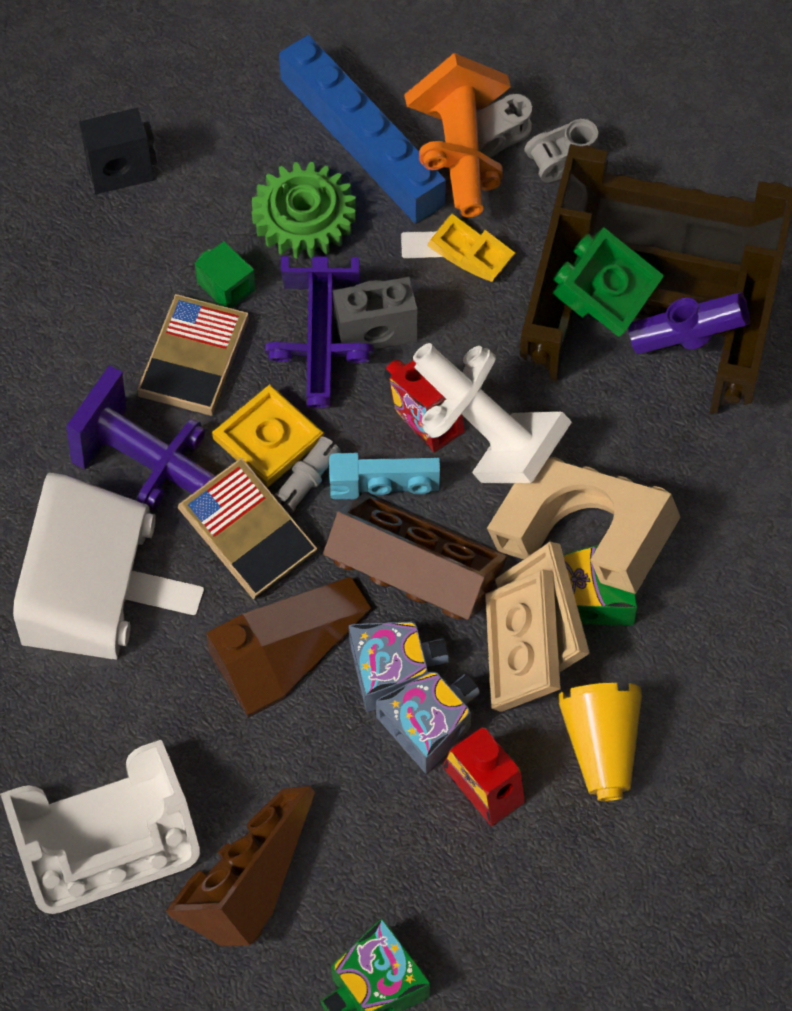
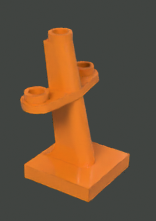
M453 53L405 93L404 96L407 107L443 121L445 142L432 141L423 145L419 150V161L428 170H438L442 167L449 168L455 208L460 209L464 217H475L483 212L481 189L492 190L497 188L503 177L502 165L479 151L476 110L487 107L508 90L511 85L507 74Z

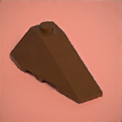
M350 576L243 613L206 632L209 654L249 718L284 700L294 690L293 686L308 671L311 673L320 664L319 660L335 644H339L349 634V625L359 624L371 612V607Z
M311 786L282 788L247 823L249 832L244 837L232 844L226 843L217 852L222 858L206 874L198 870L188 880L167 908V914L220 946H250L261 936L262 928L272 916L315 794Z

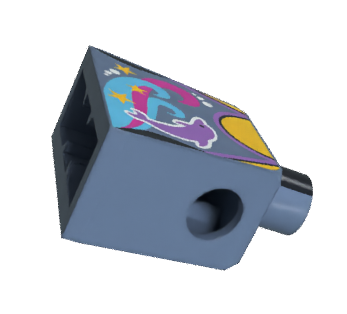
M414 622L349 625V643L366 712L376 709V700L427 674V667L448 663V653L444 639L421 643L417 626Z
M429 672L376 700V718L424 773L427 774L469 730L471 726V712L466 704L479 695V690L473 680L465 674L448 686L436 672Z

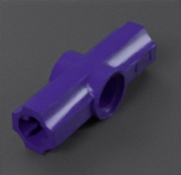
M742 292L699 304L693 298H681L672 303L666 313L633 321L628 327V333L636 354L679 343L686 349H697L706 344L712 334L749 325L750 313Z

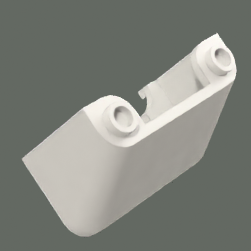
M50 472L47 474L14 600L13 615L21 645L117 660L120 646H127L130 635V622L124 621L123 606L138 544L142 545L146 537L152 538L155 528V514H150L148 505L67 475Z
M162 740L141 746L128 756L126 769L129 778L48 804L43 790L36 786H22L0 794L35 903L39 910L51 914L64 912L183 871L197 861L200 855V848L188 805Z

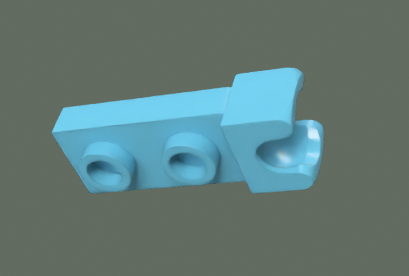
M358 453L331 454L329 456L330 497L332 499H356L359 497V492L386 495L390 492L409 491L413 494L439 491V458L358 460Z

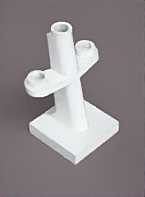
M431 343L420 347L413 356V360L416 362L414 368L446 398L441 406H434L424 414L422 418L423 430L432 438L439 437L448 431L462 414L491 444L472 472L481 483H532L572 423L563 412L512 413L509 415L480 389L496 360V355L488 348L476 346L470 349L463 358L465 368L461 372Z

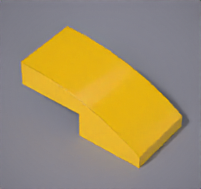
M454 214L447 218L427 245L460 268L490 282H493L515 254L513 250L485 230L480 235Z

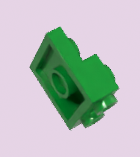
M603 227L593 237L586 234L577 244L573 252L578 255V258L573 265L567 261L557 272L553 280L558 283V286L552 294L581 317L589 313L619 337L625 333L664 275Z

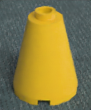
M600 683L571 688V697L569 698L563 692L559 693V706L588 793L597 795L598 801L622 799V792L631 789L642 700L641 686L629 683V691H618L617 683Z

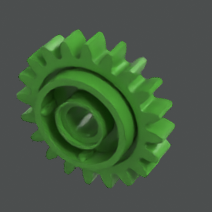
M294 162L293 172H288L283 166H280L279 178L267 174V186L257 185V196L252 197L253 224H256L257 235L265 236L267 247L278 243L279 254H284L288 248L293 249L294 258H298L302 250H307V254L312 258L315 256V248H320L325 254H328L329 242L341 246L342 234H351V223L356 222L355 196L351 195V185L349 183L342 184V174L337 173L329 177V166H324L319 172H315L314 162H310L306 170H301L298 162Z

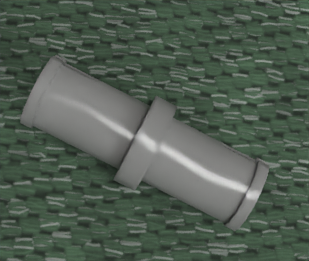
M320 437L318 443L303 461H297L292 468L294 473L281 489L275 493L274 497L279 503L285 502L282 507L286 511L293 513L312 487H318L322 482L321 475L329 467V456L341 453L337 445H334L332 449L328 448L333 442L330 439Z

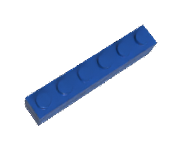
M309 34L279 52L281 80L415 224L445 206L446 179L437 170H428L420 163L419 151Z

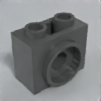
M409 277L388 281H368L354 287L333 290L334 324L339 344L368 343L374 345V349L417 342V306Z

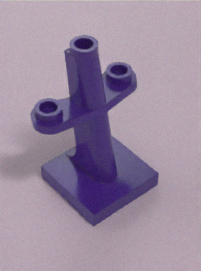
M281 256V275L284 289H309L308 344L270 342L265 344V353L269 354L268 360L272 362L292 361V356H307V407L317 409L329 408L331 357L347 356L348 362L366 363L370 362V355L374 354V345L368 343L332 344L333 289H343L361 284L359 257H351V268H329L328 257H312V268H291L289 256Z
M110 365L66 425L71 463L85 469L102 445H108L153 470L136 500L148 505L151 511H154L159 506L164 496V490L161 487L165 479L193 494L216 477L183 455L189 448L196 450L201 444L206 432L201 427V422L191 418L170 445L159 440L123 416L126 411L123 372Z

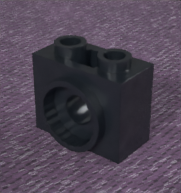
M138 108L79 121L86 164L95 195L153 181L151 166L157 165V158L152 144L154 143L153 132L149 121L142 122Z

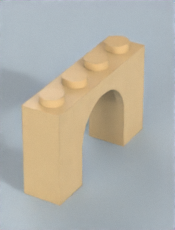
M549 457L532 483H514L488 525L487 530L499 552L525 559L540 549L553 526L564 516L585 508L606 510L614 515L613 521L590 559L600 583L636 594L678 523L680 515L672 494L661 487L654 486L650 488L636 484L626 477L619 476L615 478L601 474L591 467L580 468L566 464L559 458Z

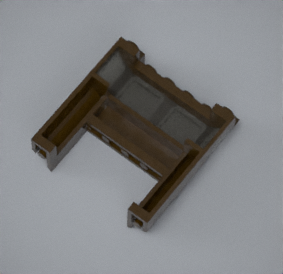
M570 144L521 334L520 356L527 361L528 355H530L531 360L549 370V378L555 383L557 382L574 310L552 294L558 286V283L553 278L567 261L573 265L578 258V255L573 250L586 234L593 237L604 227L664 275L635 318L637 319L666 313L669 306L681 298H693L699 304L742 292L747 301L750 324L716 333V335L725 336L709 415L717 413L720 405L739 403L742 399H744L743 405L751 404L792 214V187L778 182L768 183L759 181L754 202L735 196L725 197L706 193L700 189L690 190L670 186L664 182H649L634 179L623 174H608V151L599 150L588 145Z

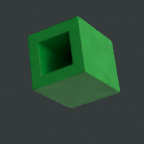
M224 241L214 249L210 248L204 251L195 262L197 284L220 306L232 309L256 290L254 269Z

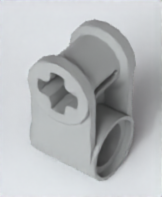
M511 94L483 109L476 110L479 151L488 157H493L501 150L525 140L531 133L532 123L530 117L532 115V105L530 100L523 95Z
M577 119L552 131L538 134L526 144L524 150L527 156L534 159L539 167L538 174L543 182H553L562 177L570 144L588 145L598 149V129L593 122L587 119Z

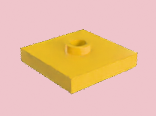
M270 384L212 432L213 439L234 459L239 460L242 458L266 488L294 466L297 461L307 455L318 443L320 437H324V433Z

